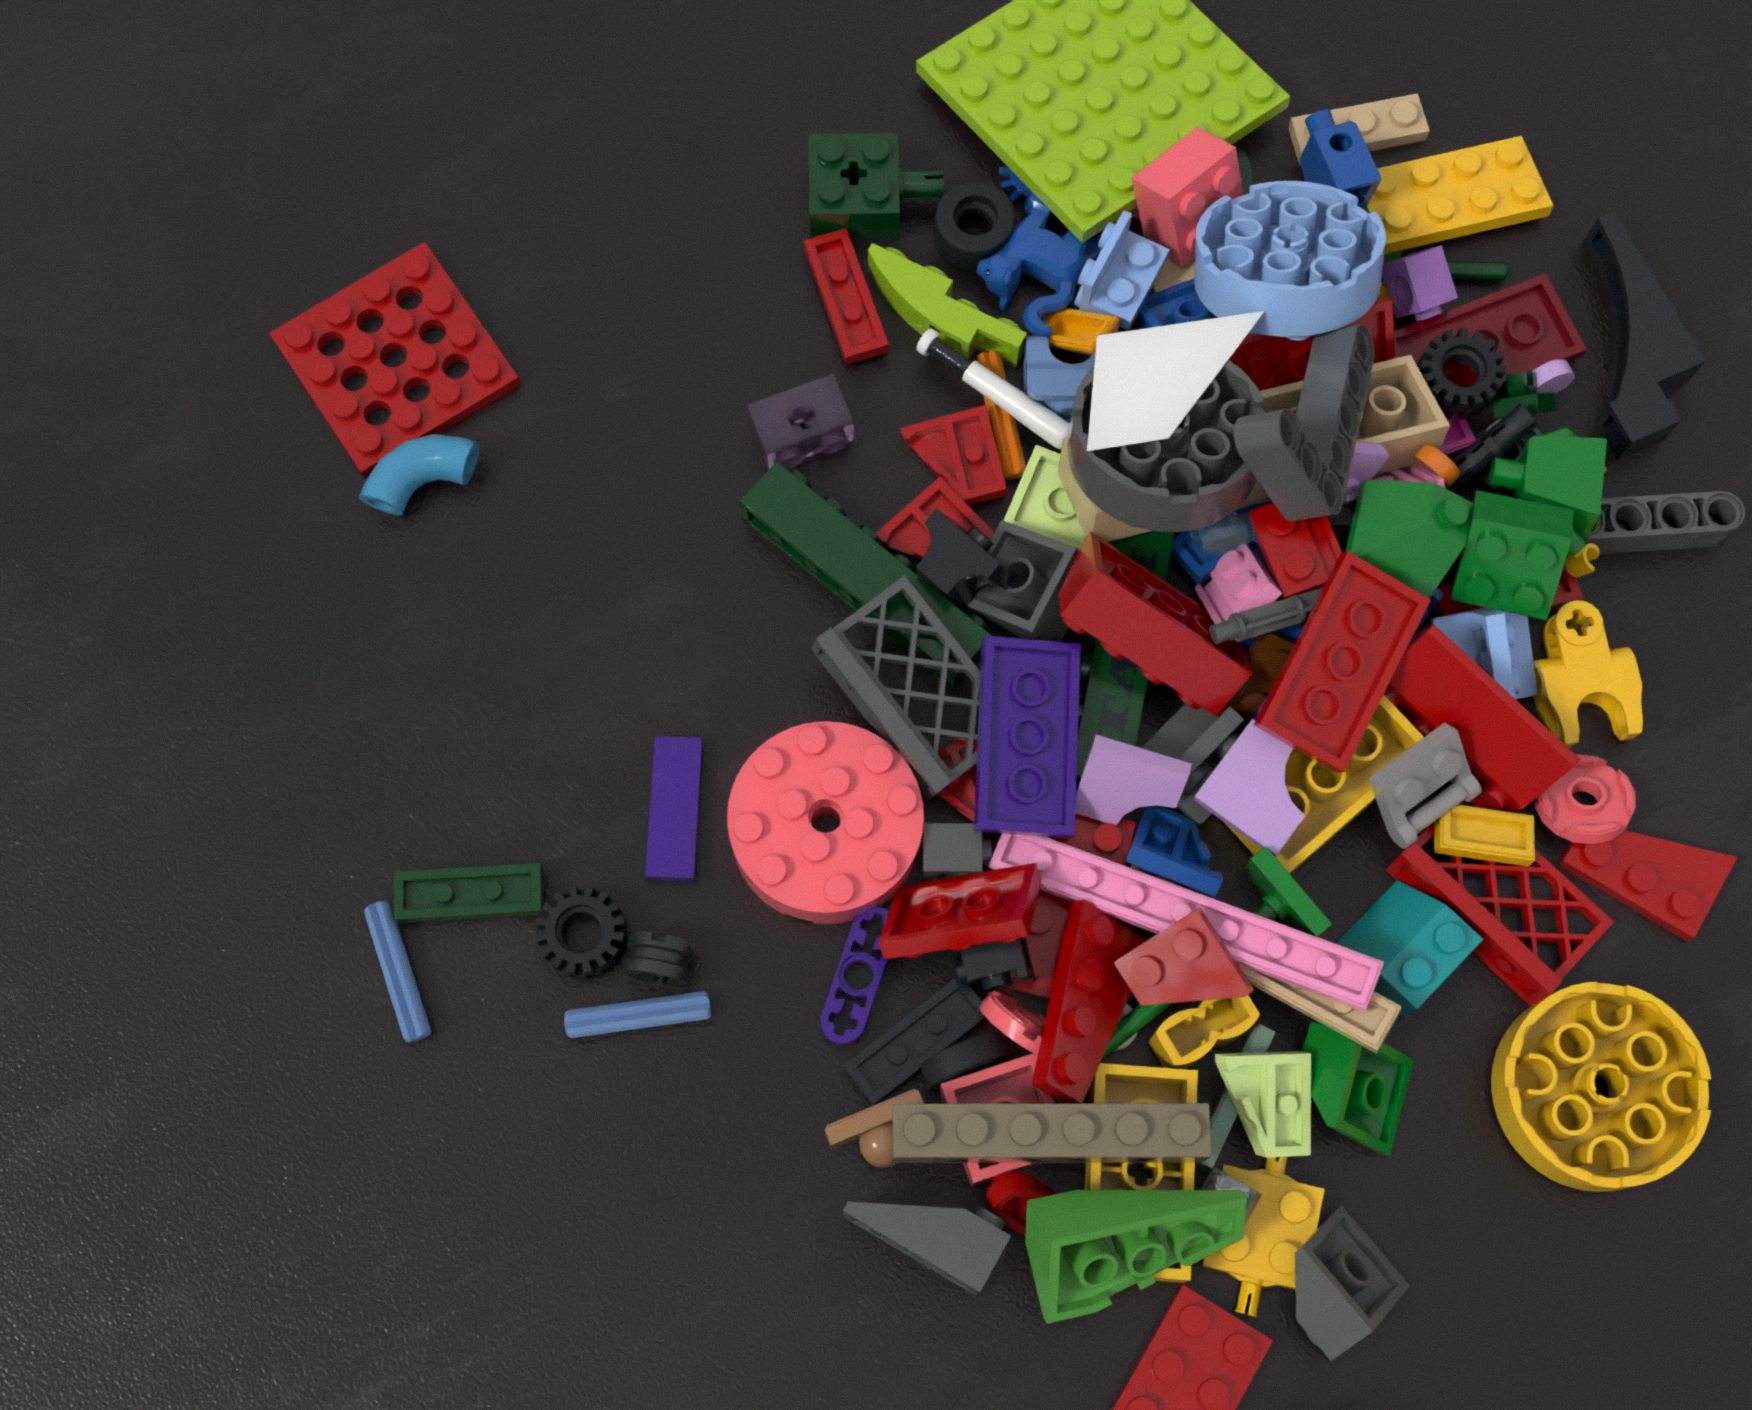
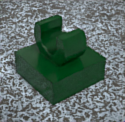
M1535 371L1506 375V388L1510 398L1492 400L1494 419L1504 418L1519 403L1530 414L1556 411L1554 392L1536 394L1537 378Z

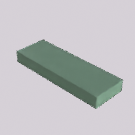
M1261 1024L1255 1026L1241 1053L1267 1052L1275 1031ZM1226 1086L1210 1118L1211 1157L1203 1163H1195V1168L1206 1174L1212 1170L1238 1114Z

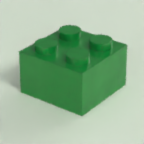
M1476 490L1466 545L1457 557L1453 571L1450 600L1547 620L1573 537V510Z

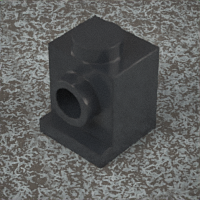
M1021 937L1009 943L996 941L972 945L969 948L960 950L961 956L955 957L956 970L962 986L971 984L976 986L983 985L984 991H994L1012 986V977L1016 976L1026 984L1036 982L1026 937Z

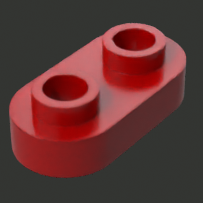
M1010 1170L994 1178L992 1185L986 1192V1199L992 1213L1006 1222L1005 1225L1021 1235H1026L1027 1200L1054 1195L1056 1192L1028 1173Z

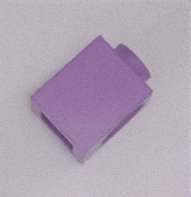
M1442 245L1413 253L1383 265L1382 277L1388 296L1393 300L1395 318L1414 314L1416 322L1443 313L1441 304L1458 298Z

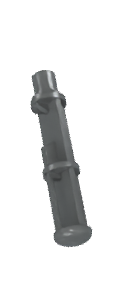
M1323 587L1292 595L1288 598L1246 611L1233 613L1227 621L1209 627L1211 639L1214 644L1232 639L1236 642H1242L1246 639L1288 626L1304 623L1307 621Z

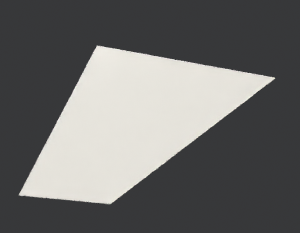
M1265 311L1097 335L1087 451L1169 439Z

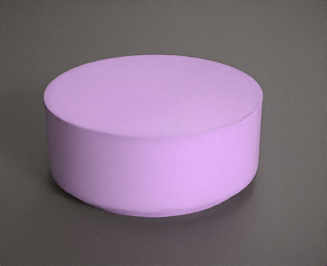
M1562 359L1549 361L1532 371H1535L1537 378L1536 394L1551 392L1556 394L1566 388L1575 378L1568 362Z

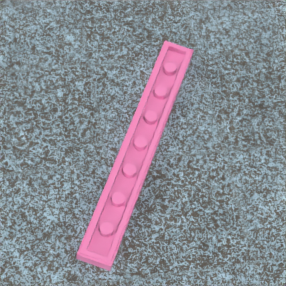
M1002 834L988 865L991 871L1036 863L1042 878L1039 890L1071 902L1085 899L1113 918L1156 934L1200 907L1238 965L1365 1013L1384 966V962L1044 836Z

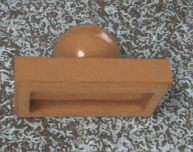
M910 1090L826 1125L824 1130L831 1150L859 1139L861 1154L873 1166L888 1168L898 1164L892 1163L893 1104H924L919 1090Z

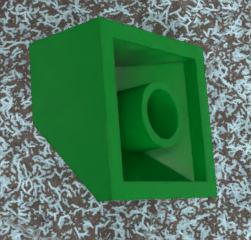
M1365 480L1360 484L1345 552L1349 551L1420 594L1430 598L1466 545L1474 503L1436 483Z
M1310 1022L1307 1038L1303 1043L1301 1051L1311 1053V1096L1326 1125L1381 1155L1390 1156L1414 1060L1384 1042L1376 1054L1323 1024Z

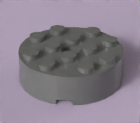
M1230 360L1225 363L1169 439L1087 451L1094 366L1085 375L1074 399L1067 452L1069 465L1076 482L1085 495L1101 510L1135 528L1160 532H1182L1200 529L1226 518L1247 499L1254 487L1256 478L1236 449L1234 425L1236 420L1242 416L1264 412V399L1254 382Z

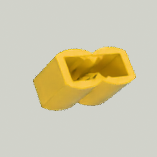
M1249 995L1236 998L1203 1000L1197 1008L1182 1010L1167 1018L1151 1036L1148 1043L1163 1068L1187 1069L1196 1064L1211 1048L1222 1047L1237 1040L1256 1022L1260 1013Z

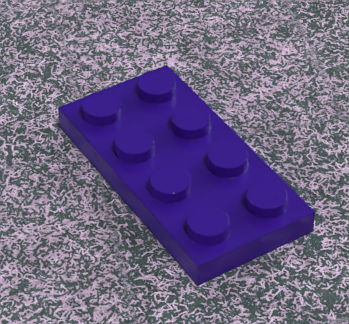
M985 636L982 639L974 832L1072 838L1075 836L1081 644Z

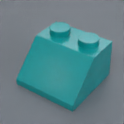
M1397 880L1336 944L1384 962L1374 991L1402 1006L1399 1015L1405 1018L1425 1002L1479 945L1483 938L1446 904Z

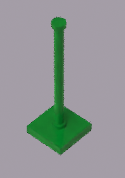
M1265 846L1250 858L1244 874L1264 896L1262 898L1264 904L1256 909L1253 914L1272 921L1277 919L1282 922L1284 920L1289 927L1320 938L1330 928L1332 923L1270 850ZM1173 1003L1143 1006L1139 1004L1117 1022L1101 1061Z

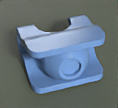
M1026 336L1023 362L1024 393L1071 423L1076 392L1085 375L1095 365V356L1092 355L1082 363H1063L1051 353L1049 340L1046 336Z

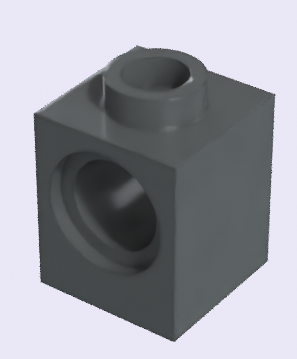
M923 823L922 881H933L982 872V867H988L992 858L991 838H982V832H974V823Z

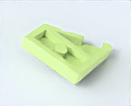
M1282 1051L1215 1054L1216 1065L1255 1154L1266 1158L1311 1155V1053Z

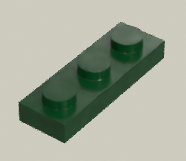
M541 863L393 872V920L396 923L543 915L544 913L541 909L544 905L543 866Z

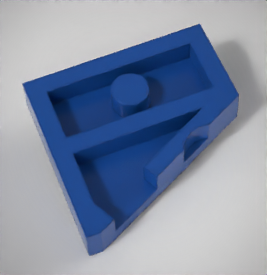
M1158 805L1145 807L1126 862L1136 865L1138 869L1152 876L1161 875L1215 898L1223 882L1221 872L1210 871L1207 865L1211 853L1206 843L1199 838L1200 832L1194 820Z

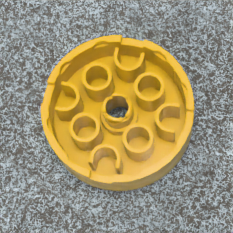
M1585 982L1561 989L1537 1002L1517 1017L1507 1029L1499 1043L1492 1066L1491 1092L1498 1121L1507 1139L1517 1153L1538 1172L1555 1182L1574 1189L1592 1192L1617 1191L1662 1178L1679 1167L1693 1153L1705 1133L1711 1110H1708V1081L1711 1080L1710 1068L1695 1034L1687 1023L1662 1000L1629 985L1624 987L1614 984ZM1596 1074L1605 1080L1608 1086V1098L1596 1094L1595 1091L1597 1089L1594 1083Z

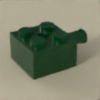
M898 133L808 134L810 239L844 228L847 229L850 240L899 239L900 202H903V198H942L944 196L943 169L903 170V166H899Z

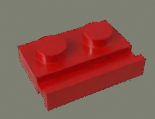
M1273 502L1250 510L1248 512L1249 522L1270 573L1283 593L1280 595L1281 599L1324 587L1342 553L1328 517L1289 522L1283 517Z

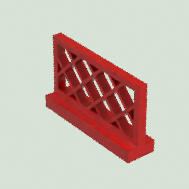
M1478 796L1470 802L1463 800L1458 804L1491 809ZM1434 822L1418 836L1416 842L1407 847L1386 869L1396 881L1398 880L1446 904L1483 938L1472 952L1530 1007L1551 995L1563 982L1562 979L1614 923L1609 916L1536 849L1535 861L1530 865L1531 867L1495 865L1493 861L1483 860L1484 864L1461 863V857L1451 855V863L1436 862L1421 848L1428 840H1434ZM1463 873L1485 874L1487 897H1473L1464 888ZM1496 875L1518 876L1520 899L1498 898ZM1529 877H1543L1552 886L1553 900L1532 899ZM1500 908L1522 909L1524 932L1510 931L1501 923ZM1533 909L1555 910L1557 933L1535 932ZM1566 911H1580L1595 926L1587 935L1569 934ZM1537 942L1559 943L1561 963L1554 971L1538 957ZM1570 944H1578V945L1571 951Z

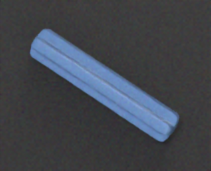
M387 901L370 904L365 907L364 914L403 1039L408 1043L423 1040L431 1034V1029L398 924L393 920L392 905Z
M700 991L567 1010L564 1014L565 1031L568 1037L577 1038L705 1020L711 1017L710 997L707 992Z

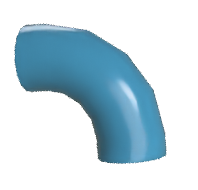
M431 434L404 441L380 458L365 481L359 499L379 511L400 516L403 515L413 493L425 483L443 480L465 486L471 480L478 462L479 442L465 437Z

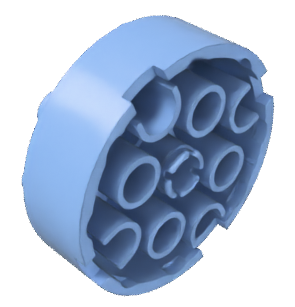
M1274 181L1250 185L1249 194L1231 199L1226 194L1211 204L1200 217L1196 228L1194 285L1196 293L1203 305L1218 318L1265 311L1248 335L1263 334L1301 341L1309 338L1311 335L1342 328L1362 317L1378 298L1386 243L1384 224L1375 211L1367 213L1357 206L1358 197L1331 186L1304 181Z

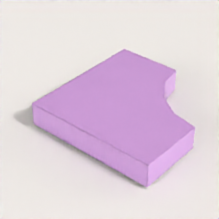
M1252 719L1202 785L1193 800L1259 848L1263 849L1266 846L1276 857L1305 815L1291 801L1285 785V764L1293 748L1255 727V720Z
M1096 735L1076 789L1075 813L1117 825L1125 814L1139 807L1158 805L1176 808L1189 778L1192 763Z

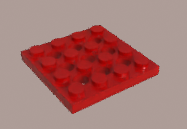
M425 242L269 332L273 341L364 479L369 477L380 458L404 441L431 434H441L521 385L515 371ZM418 294L423 297L421 304L415 309L405 310L399 307L400 301L406 295ZM380 317L384 320L382 327L376 332L365 333L361 331V325L367 318ZM438 327L446 331L445 337L436 344H427L422 341L425 332L431 328ZM335 339L345 342L344 348L339 354L335 356H325L322 354V348L327 342ZM399 350L407 353L406 360L398 367H387L383 364L385 357L392 351ZM461 361L469 365L468 372L461 378L454 379L445 375L449 365L454 362ZM354 374H364L368 377L365 386L359 390L350 391L344 388L346 380ZM416 385H426L430 388L428 397L420 402L409 401L407 399L408 391ZM386 408L391 411V416L386 423L379 426L367 423L368 416L375 409Z

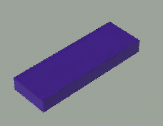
M654 736L646 880L695 882L703 738Z

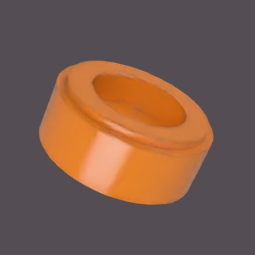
M1424 444L1413 456L1421 467L1444 478V483L1447 487H1450L1461 475L1457 465L1431 444Z

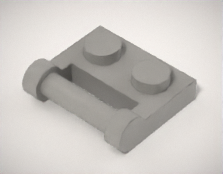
M1445 722L1368 778L1386 829L1392 840L1402 849H1406L1416 842L1419 832L1463 800L1470 802L1482 792L1479 782L1471 773L1458 730ZM1450 780V786L1406 817L1405 813Z

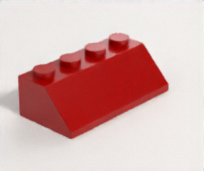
M1093 532L1086 536L1058 594L1060 614L1063 621L1079 634L1088 632L1099 639L1102 647L1113 657L1120 660L1126 657L1137 664L1142 674L1153 683L1161 685L1164 682L1175 689L1181 700L1191 708L1199 710L1202 707L1214 716H1217L1253 675L1245 645L1234 640L1214 644L1209 632V627L1214 625V622L1205 607Z
M1434 624L1413 635L1384 695L1424 737L1444 722L1458 730L1471 773L1477 779L1482 789L1479 796L1489 807L1506 812L1525 808L1579 762L1580 758Z

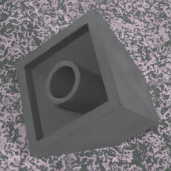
M1342 1205L1335 1209L1295 1252L1296 1320L1306 1331L1311 1342L1318 1346L1330 1361L1372 1333L1410 1287V1284Z

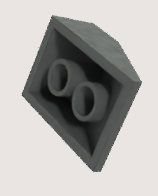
M848 1201L842 1210L845 1219L975 1296L981 1292L1011 1235L1002 1231L1006 1222L981 1207H978L973 1214L967 1209Z

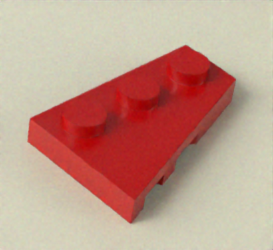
M1625 830L1611 841L1594 845L1570 842L1558 866L1688 942L1695 938L1738 857Z

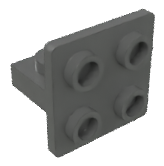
M1185 703L1141 747L1142 749L1192 763L1189 778L1177 807L1186 816L1194 820L1196 825H1202L1212 813L1194 801V796L1240 736L1237 732L1244 719L1231 707L1219 717L1218 715L1214 716L1202 707L1196 710Z

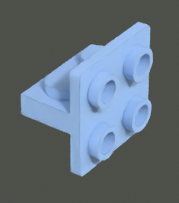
M1123 210L1116 224L1108 222L1098 243L1101 251L1097 260L1089 258L1084 265L1078 280V284L1082 286L1076 296L1074 305L1080 307V311L1118 316L1120 319L1119 327L1129 331L1166 263L1170 249L1129 231L1132 213Z
M1481 608L1431 618V625L1434 624L1512 697L1519 699L1536 695L1537 686L1527 616L1491 608Z

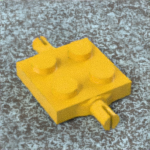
M1276 1157L1267 1158L1265 1169L1250 1171L1225 1164L1222 1168V1171L1262 1194L1244 1226L1243 1239L1205 1257L1202 1267L1226 1272L1241 1282L1237 1307L1235 1309V1312L1239 1314H1245L1248 1295H1250L1247 1316L1257 1317L1262 1287L1281 1286L1295 1290V1252L1316 1231L1325 1189L1296 1182L1288 1175H1285L1288 1157H1279L1278 1162H1276Z

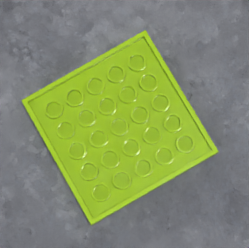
M1013 0L916 60V73L1082 243L1105 229L1108 222L1114 223L1117 221L1123 210L1131 212L1138 207L1131 178L1197 126L1232 145L1287 109L1290 95L1190 0Z

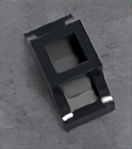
M937 509L925 521L924 524L929 529L931 541L927 553L917 564L916 568L948 596L967 606L982 589L989 586H999L1007 590L1018 577L1012 569L990 551L994 542L974 526H971L966 531L955 520Z

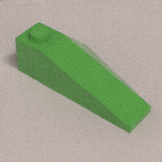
M1073 1190L1027 1200L1025 1243L1042 1315L1046 1323L1049 1324L1096 1313L1112 1305L1110 1296L1134 1284H1137L1139 1289L1142 1290L1156 1283L1154 1274L1178 1262L1182 1265L1190 1266L1243 1239L1247 1206L1246 1194L1242 1190Z

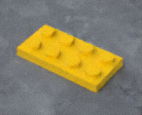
M1517 136L1377 168L1382 180L1365 211L1367 213L1375 211L1381 218L1386 231L1384 254L1548 217L1553 208V203L1522 136Z

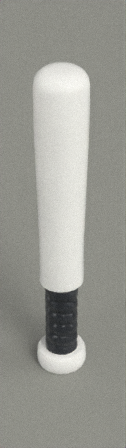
M930 328L922 335L916 346V350L924 356L931 354L940 362L955 370L956 373L962 375V380L986 396L1055 448H1062L1063 438H1067L1069 435V422L976 360L972 362L952 347H949L948 344L940 340V334L935 329Z

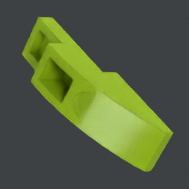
M873 243L868 249V272L891 307L921 335L930 328L935 329L940 334V340L969 360L975 349L982 352L995 350L1001 354L1003 362L1017 367L1024 354L1027 333L1022 331L1016 323L1006 318L996 319L981 312L970 301L953 299V280L949 279L940 269L933 266L923 267L912 262L897 249L891 247L884 249Z

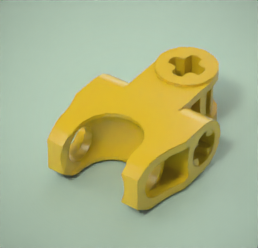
M1580 600L1566 603L1545 623L1542 630V640L1548 659L1533 661L1537 693L1533 696L1536 710L1543 720L1545 727L1568 748L1579 742L1580 727L1577 709L1580 703H1592L1602 708L1607 713L1613 732L1620 741L1634 739L1642 733L1643 726L1641 704L1642 681L1635 655L1629 647L1609 649L1603 618L1596 607Z

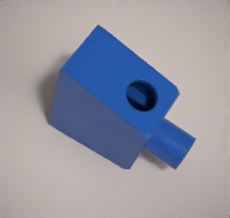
M1328 109L1309 115L1305 119V124L1310 137L1300 157V165L1305 182L1319 183L1346 191L1358 197L1357 206L1365 210L1382 179L1357 124L1349 121L1335 125L1331 111Z

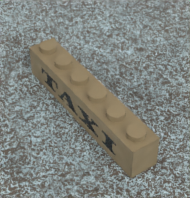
M1209 1103L893 1104L892 1163H1203L1211 1157Z

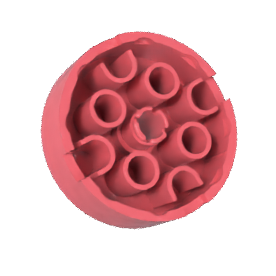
M823 721L801 724L784 730L768 739L751 754L740 769L728 801L727 827L737 866L749 887L760 899L776 911L784 915L787 914L799 919L813 921L816 924L849 922L854 920L859 913L875 906H884L909 879L914 870L922 843L924 823L923 801L917 780L911 768L898 751L888 742L866 729L842 722ZM820 815L832 816L840 822L837 829L827 833L815 830L813 824Z

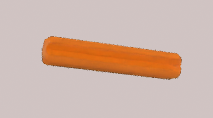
M998 351L982 352L977 356V362L1007 381L1002 357ZM984 396L1005 480L1022 478L1026 464L1016 420Z

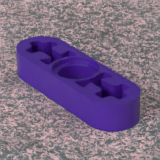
M875 906L857 914L854 918L821 1014L823 1035L830 1043L836 1046L846 1047L855 1044L865 1031L888 959H884L878 944L881 935H878L872 949V954H882L880 961L864 952H852L854 945L862 950L865 947L867 931L861 929L863 924L871 925L874 918L882 920V929L884 928L889 911L883 907ZM854 963H864L873 972L871 984L864 989H853L844 979L845 971ZM838 991L854 1000H866L863 1008L854 1002L851 1011V1021L856 1023L857 1026L855 1030L846 1029L843 1036L837 1035L835 1033V1024L829 1022L831 1016L840 1017L845 1005V999H836Z

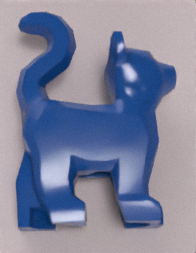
M1032 192L1024 209L1025 219L1014 227L1011 237L1002 250L991 257L979 261L977 274L985 280L987 289L1000 297L999 309L1001 311H1005L1008 308L1019 287L1022 273L1036 278L1056 290L1055 295L1036 298L1025 307L1023 314L1025 327L1033 335L1046 336L1048 338L1053 334V329L1041 320L1042 314L1065 309L1073 300L1084 265L1089 258L1096 261L1101 251L1098 243L1103 232L1100 231L1099 234L1082 243L1068 228V232L1063 236L1045 229L1050 216V209Z

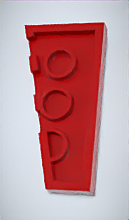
M1085 899L1072 902L1069 906L1032 1086L1063 1104L1083 1103L1131 990L1113 962L1147 941Z

